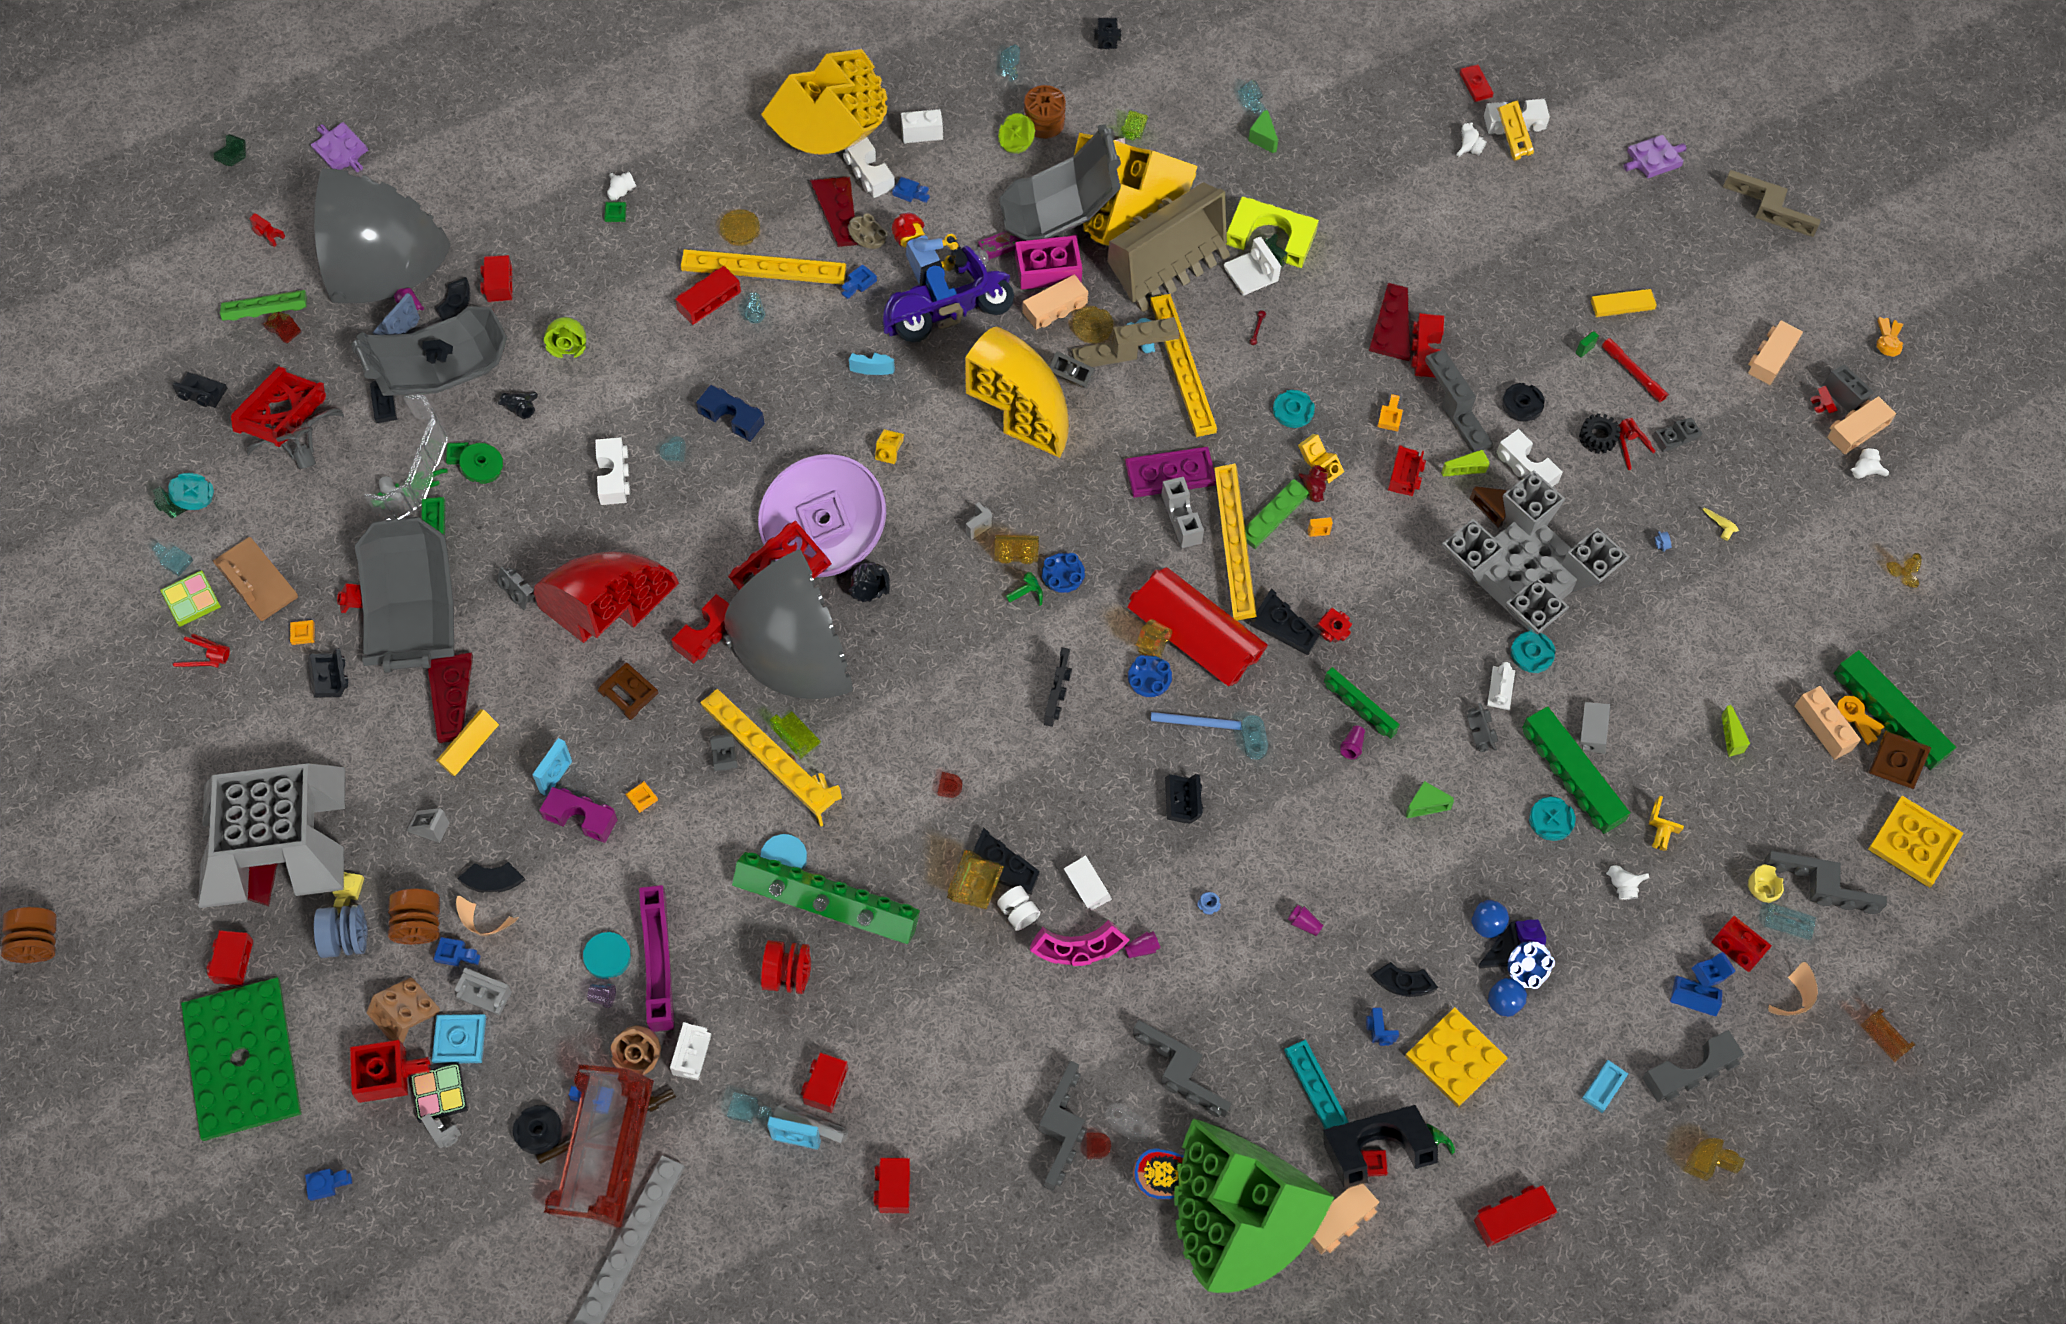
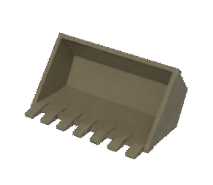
M1203 182L1174 201L1166 197L1161 200L1162 203L1158 205L1157 212L1154 214L1152 212L1148 213L1146 219L1137 215L1133 218L1134 221L1130 223V229L1109 241L1107 262L1127 292L1132 303L1136 302L1142 312L1150 308L1145 298L1146 294L1150 293L1151 297L1162 295L1158 288L1160 285L1163 284L1169 294L1177 291L1172 280L1174 276H1177L1183 286L1188 284L1190 279L1185 271L1188 267L1191 268L1196 277L1202 275L1204 272L1199 263L1200 259L1203 258L1209 268L1216 266L1217 262L1212 254L1214 250H1217L1223 260L1230 256L1225 245L1227 243L1225 191L1221 188L1217 189Z

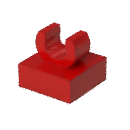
M1826 385L1818 389L1820 396L1816 395L1810 399L1812 404L1821 402L1818 407L1814 408L1817 413H1822L1826 408L1829 414L1838 411Z

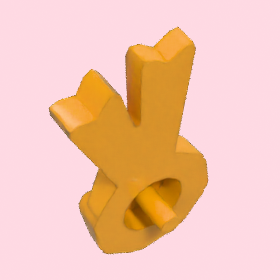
M1879 317L1878 324L1882 336L1877 340V348L1887 356H1897L1901 353L1903 343L1897 337L1903 324L1894 320L1890 328L1889 318L1883 319Z
M1844 696L1840 699L1836 707L1847 722L1855 723L1867 745H1870L1871 742H1876L1878 740L1876 736L1880 735L1884 725L1865 714V706L1857 697Z

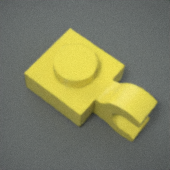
M344 872V890L333 891L334 896L337 897L333 907L337 908L338 913L341 912L342 906H349L351 899L358 900L364 881L363 875Z

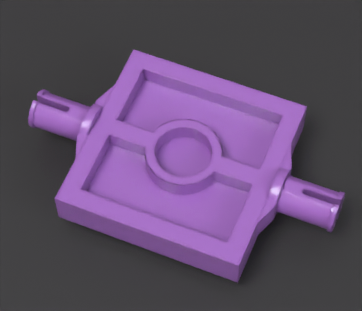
M344 122L331 131H328L323 124L320 125L321 128L318 126L317 131L321 133L322 137L311 144L315 152L331 169L341 170L352 166L356 172H360L359 169L362 170L363 166L357 160L368 151L366 145Z
M1663 135L1629 146L1627 152L1633 161L1624 163V169L1629 171L1637 168L1647 178H1651L1682 167L1683 159L1678 153L1686 151V145L1681 143L1672 146Z

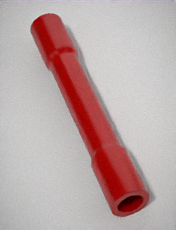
M1611 338L1602 344L1601 347L1634 376L1659 403L1667 398L1668 393L1636 365Z

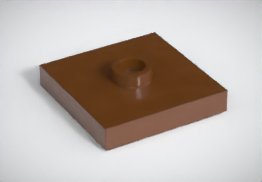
M1885 731L1870 767L1869 774L1914 789L1931 747Z

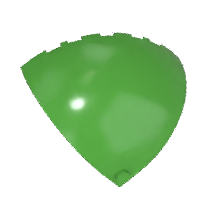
M1193 1118L1182 1148H1185L1182 1164L1177 1166L1179 1186H1175L1174 1206H1178L1179 1219L1176 1220V1228L1179 1239H1182L1185 1251L1183 1254L1185 1259L1190 1260L1194 1268L1192 1270L1193 1274L1208 1292L1230 1293L1248 1289L1276 1275L1303 1251L1319 1229L1335 1197L1303 1172L1271 1152L1229 1131Z

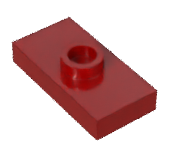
M1478 64L1460 69L1459 74L1474 102L1493 98L1494 93Z

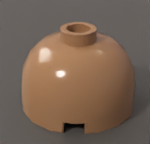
M635 1025L627 1027L614 1039L611 1045L613 1056L611 1059L617 1069L626 1075H645L654 1068L660 1058L661 1045L659 1038L652 1030L644 1026Z

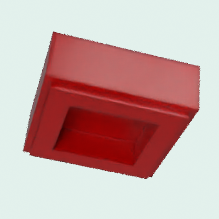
M1361 1150V1154L1367 1164L1368 1176L1388 1175L1386 1150Z

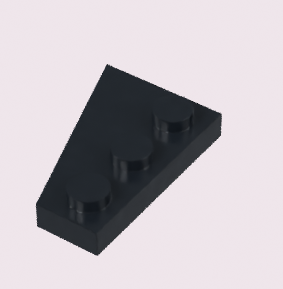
M1271 588L1256 612L1257 617L1252 618L1250 626L1309 655L1319 639V634L1302 617H1298L1290 609L1291 606L1283 602Z
M1061 647L1060 666L1056 667L1053 682L1054 688H1051L1044 716V725L1053 727L1054 720H1059L1062 707H1058L1060 700H1065L1067 692L1064 684L1065 681H1070L1072 675V668H1069L1070 649Z
M983 827L967 864L966 871L1011 888L1022 886L1026 893L1031 895L1040 871L1020 855L1013 853L1002 841L995 839Z

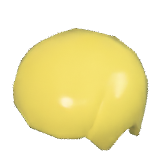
M1766 864L1758 866L1748 879V888L1759 901L1774 902L1784 892L1783 878H1779L1776 875V868Z

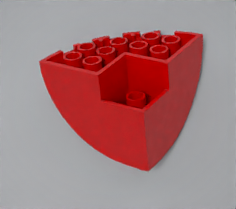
M600 552L576 558L556 568L534 586V595L540 610L582 643H585L592 635L598 638L618 617L634 628L679 582L673 572L649 558L626 552Z

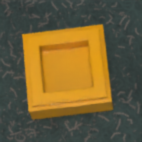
M1332 518L1310 519L1308 526L1309 536L1329 535L1333 525Z
M313 620L290 622V642L292 645L314 643L315 623Z
M645 781L625 794L639 813L658 801L657 796Z

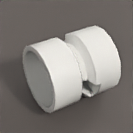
M1022 886L1010 889L997 902L1004 915H1009L1008 920L1017 931L1032 924L1040 916V911L1032 901L1028 902L1029 896Z

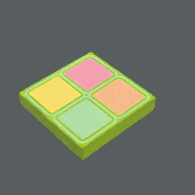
M202 570L160 590L179 627L221 608Z

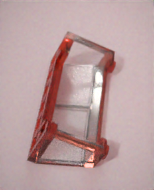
M579 1064L574 1077V1083L578 1091L582 1093L559 1190H553L547 1196L544 1213L558 1218L621 1228L654 1080L630 1069Z

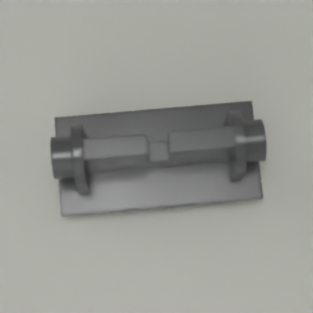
M500 567L497 580L500 588L505 590L513 602L518 604L524 611L528 602L534 603L536 601L534 590L528 583L524 584L525 580L515 569L507 568L505 570L503 567Z
M1478 703L1480 709L1471 708L1467 714L1471 730L1480 728V731L1472 733L1476 748L1480 752L1487 751L1490 746L1497 750L1495 742H1498V737L1495 729H1491L1489 722H1492L1489 709H1484L1482 704Z

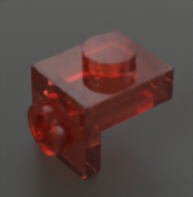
M281 312L273 313L268 317V321L263 324L267 331L278 334L286 344L301 332V329L292 317Z

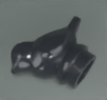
M536 392L530 394L503 393L498 404L505 406L510 412H514L522 419H527L535 412L532 401L538 397V394Z

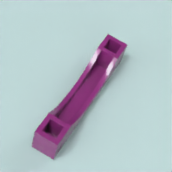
M663 885L639 888L646 963L647 1025L653 1032L675 1030L666 893Z

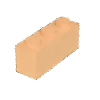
M1074 274L1024 300L1023 314L1036 330L1041 327H1047L1052 321L1066 317L1069 312L1083 308L1088 302V291Z
M1782 320L1777 327L1772 326L1766 336L1769 338L1768 341L1763 340L1757 350L1760 352L1759 355L1754 354L1748 364L1751 366L1748 374L1771 385L1798 343L1803 331Z
M1878 396L1872 401H1865L1859 410L1849 412L1844 420L1834 422L1830 427L1831 431L1827 438L1845 455L1888 426L1896 413Z
M1821 686L1803 694L1795 704V708L1834 760L1853 751L1860 742L1859 736Z
M1364 1184L1349 1187L1332 1202L1324 1220L1310 1242L1321 1255L1326 1250L1331 1253L1341 1244L1339 1242L1341 1237L1345 1234L1347 1237H1350L1359 1229L1357 1224L1364 1219L1367 1222L1377 1213L1375 1208L1378 1206L1379 1201Z

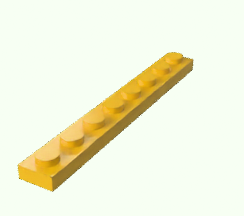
M685 249L681 262L682 271L712 273L714 270L725 266L736 276L841 285L844 284L846 275V263Z
M1171 294L1151 297L1150 303L1156 320L1174 317L1177 324L1179 339L1163 342L1195 436L1200 437L1214 434L1217 432V427Z
M1234 463L1215 467L1233 618L1238 621L1257 617L1237 466Z
M716 689L700 702L701 706L725 730L733 734V737L817 817L835 803L834 798L721 691Z

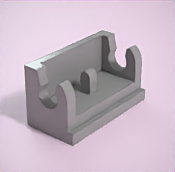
M1585 702L1580 745H1583V750L1602 754L1606 753L1610 704Z
M467 968L463 970V974L455 988V991L458 992L457 999L497 1015L501 1014L512 993L507 984Z

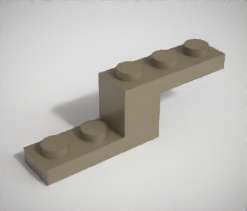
M1729 171L1723 188L1761 200L1755 218L1814 237L1821 219L1782 207L1788 191L1787 188L1740 172Z
M1174 317L1114 327L1112 342L1073 348L1072 356L1073 359L1091 367L1136 360L1138 346L1179 339V331Z

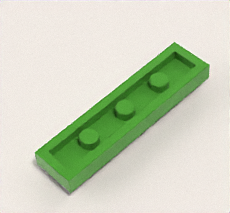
M302 290L221 303L222 321H234L242 317H258L261 314L267 313L278 314L286 310H301L307 307L306 291Z
M1293 479L1245 527L1247 544L1256 549L1309 496L1307 489Z

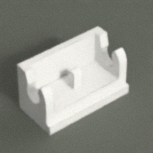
M1086 856L1064 868L1087 908L1093 910L1112 900Z
M683 1022L670 1066L672 1075L699 1080L711 1038V1033L707 1032L706 1028Z

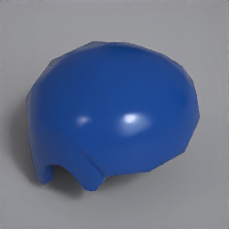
M1485 900L1477 905L1471 921L1475 931L1481 936L1494 938L1500 936L1506 929L1509 915L1506 907L1501 903Z
M1504 978L1495 983L1488 995V1002L1492 1010L1501 1016L1508 1017L1514 1016L1519 1012L1527 1000V993L1523 985L1512 978Z

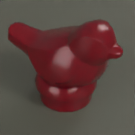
M1313 465L1307 475L1303 473L1298 475L1303 479L1310 499L1316 503L1324 501L1325 481L1328 479L1329 474L1327 469L1319 465Z

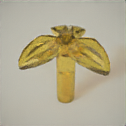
M1914 553L1911 558L1906 560L1904 567H1901L1896 562H1888L1886 564L1888 571L1894 577L1904 576L1903 584L1912 588L1919 586L1918 578L1911 574L1918 572L1921 567L1922 557L1919 553Z

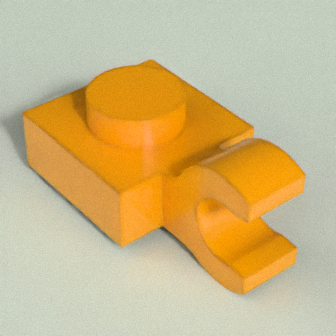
M1391 394L1389 406L1382 405L1377 427L1398 432L1403 413L1402 409H1397L1400 396Z

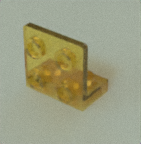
M995 535V561L1004 564L1011 562H1021L1023 564L1038 562L1039 536Z

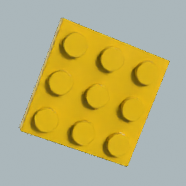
M1901 796L1868 850L1930 888L1964 833L1906 797Z
M1455 1007L1405 1055L1457 1108L1508 1059Z

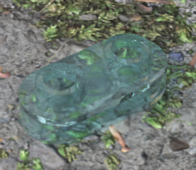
M1249 715L1243 719L1241 725L1244 748L1248 757L1259 760L1264 758L1268 751L1265 726L1260 717ZM1252 726L1255 727L1256 730L1250 731L1248 728ZM1258 747L1260 751L1256 752L1252 748Z

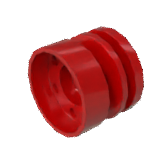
M768 940L762 963V990L778 992L782 981H786L787 993H792L794 983H796V993L804 994L811 971L809 944H802L798 954V944L792 943L789 953H786L783 941Z

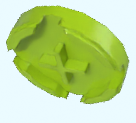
M1014 113L1008 116L1004 124H1001L999 128L998 138L1000 145L1012 154L1024 152L1034 139V123L1029 117L1021 113Z

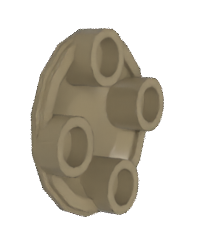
M866 213L863 216L854 217L849 222V233L859 245L876 249L885 243L888 232L875 221L871 214Z

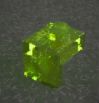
M1129 110L1125 124L1121 127L1124 137L1133 141L1136 138L1141 140L1149 118L1148 115Z

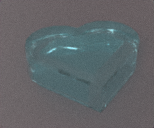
M673 437L669 443L663 444L660 447V455L663 460L684 462L686 445L683 438Z

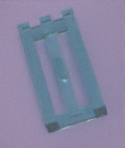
M1771 903L1768 905L1764 927L1809 941L1812 939L1816 917ZM1773 912L1808 922L1809 925L1796 922L1795 920L1789 918L1786 919L1783 917L1773 915Z

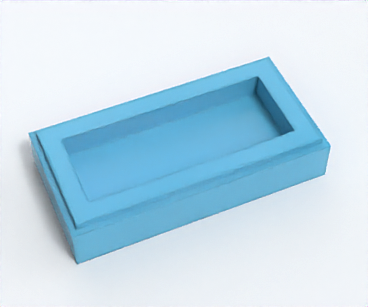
M1607 1060L1582 1100L1603 1113L1628 1073Z

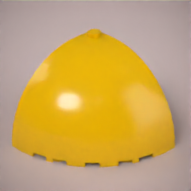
M862 49L828 53L814 71L790 74L761 115L766 120V123L793 147L811 154H830L854 146L869 136L882 123L887 113L888 106L885 105L887 94L886 90L881 88V77L876 76L873 71L875 66Z
M1079 132L1075 154L1094 135ZM1113 140L1116 153L1121 161V165L1117 168L1121 189L1090 220L1083 223L1084 231L1089 232L1091 238L1096 242L1109 246V241L1130 229V223L1134 221V217L1138 215L1146 219L1148 213L1152 212L1154 214L1158 211V205L1162 203L1161 200L1167 197L1174 201L1190 191L1196 176L1197 166L1153 150L1138 148Z
M1000 327L989 329L978 339L965 357L966 394L1004 410V434L1060 458L1068 438L1069 419L1066 400L1057 378L1044 359L1022 339Z

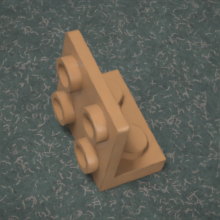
M408 978L373 995L367 1015L390 1041L400 1040L403 1043L409 1028L437 1015L440 1012V1008L413 978Z

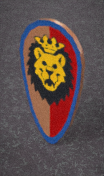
M1150 1149L1140 1154L1133 1168L1134 1182L1139 1191L1146 1197L1153 1199H1174L1175 1186H1179L1177 1166L1182 1164L1184 1155L1162 1149Z

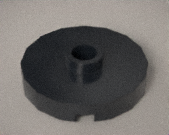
M1525 383L1513 384L1506 389L1502 398V406L1505 413L1518 421L1528 422L1535 420L1544 409L1545 398L1542 392L1533 385L1528 386Z
M534 1105L526 1108L521 1112L518 1119L516 1118L513 1123L512 1134L516 1144L522 1151L530 1154H541L549 1151L558 1143L562 1136L563 1125L556 1111L546 1105ZM542 1128L540 1133H535L536 1129Z

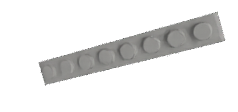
M663 1155L661 1156L573 1324H603L685 1168L684 1165Z

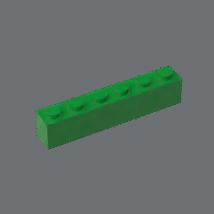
M1859 650L1843 661L1833 673L1838 682L1845 685L1852 692L1853 696L1857 697L1868 708L1870 714L1877 717L1884 724L1888 732L1931 747L1924 764L1930 771L1949 757L1957 748Z
M1547 706L1526 718L1522 726L1525 737L1533 741L1538 754L1542 758L1545 757L1550 764L1552 772L1555 775H1559L1564 782L1565 789L1577 799L1580 809L1589 814L1593 826L1605 834L1626 822L1631 812L1551 709Z

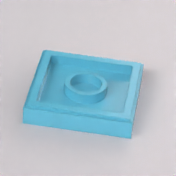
M560 738L556 740L532 774L539 792L546 797L572 763L566 742Z
M437 1015L432 1054L433 1064L482 1063L486 1015Z
M769 1117L767 1126L772 1140L819 1149L821 1138L818 1127Z

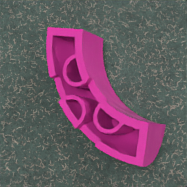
M1108 919L1095 931L1074 937L1058 935L1042 927L1033 939L1030 951L1040 958L1055 964L1083 966L1112 956L1124 947L1130 939Z

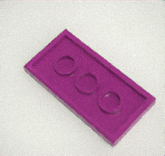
M1208 446L1125 458L1133 498L1161 494L1163 481L1184 477L1188 490L1217 485Z

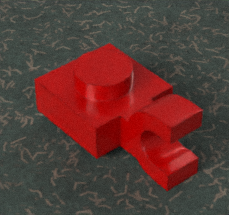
M254 213L249 218L253 226L252 230L261 237L263 235L266 237L271 246L275 247L277 245L275 237H280L281 239L286 237L282 230L273 228L270 222L258 214Z

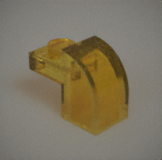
M1150 619L1140 631L1136 646L1140 647L1138 652L1145 656L1161 658L1166 643L1171 638L1172 629L1154 619Z
M1709 1138L1700 1142L1690 1152L1683 1171L1708 1181L1713 1176L1716 1166L1736 1174L1743 1168L1745 1159L1739 1157V1154L1735 1151L1723 1150V1139Z

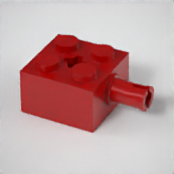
M400 1040L350 1047L352 1095L358 1103L407 1096V1078L409 1075L431 1072V1068L428 1067L431 1066L429 1057L407 1060L406 1048Z

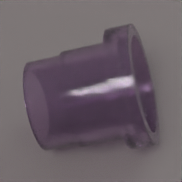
M592 984L589 987L587 999L589 1002L601 1004L604 1008H611L616 997V987L614 984H607L606 986Z

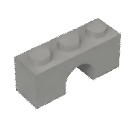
M1184 477L1163 481L1161 496L1181 549L1202 544L1204 529L1198 513H1193L1191 510L1190 492Z

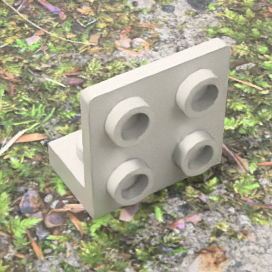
M1258 237L1253 240L1250 253L1224 263V268L1241 294L1246 295L1277 282L1281 265L1263 239Z

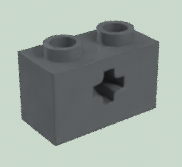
M1056 351L1050 364L1054 374L1086 389L1096 371L1095 368Z

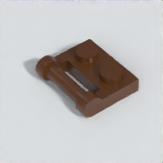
M627 662L598 689V692L603 697L607 696L624 711V715L629 720H632L646 704L659 694L658 689ZM615 685L635 701L631 706L612 690Z

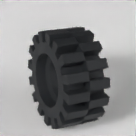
M1597 413L1595 417L1593 414L1589 418L1587 417L1579 433V437H1581L1580 442H1584L1583 447L1587 448L1589 446L1588 451L1592 452L1594 449L1596 454H1599L1601 450L1603 454L1607 450L1610 452L1620 437L1618 422L1613 423L1614 418L1610 417V419H1607L1606 414L1601 417L1600 413ZM1592 430H1603L1607 434V438L1596 437Z

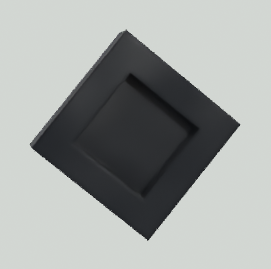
M440 339L423 341L422 349L426 351L427 362L432 364L436 363V357L438 361L446 362L447 355L453 352V346Z

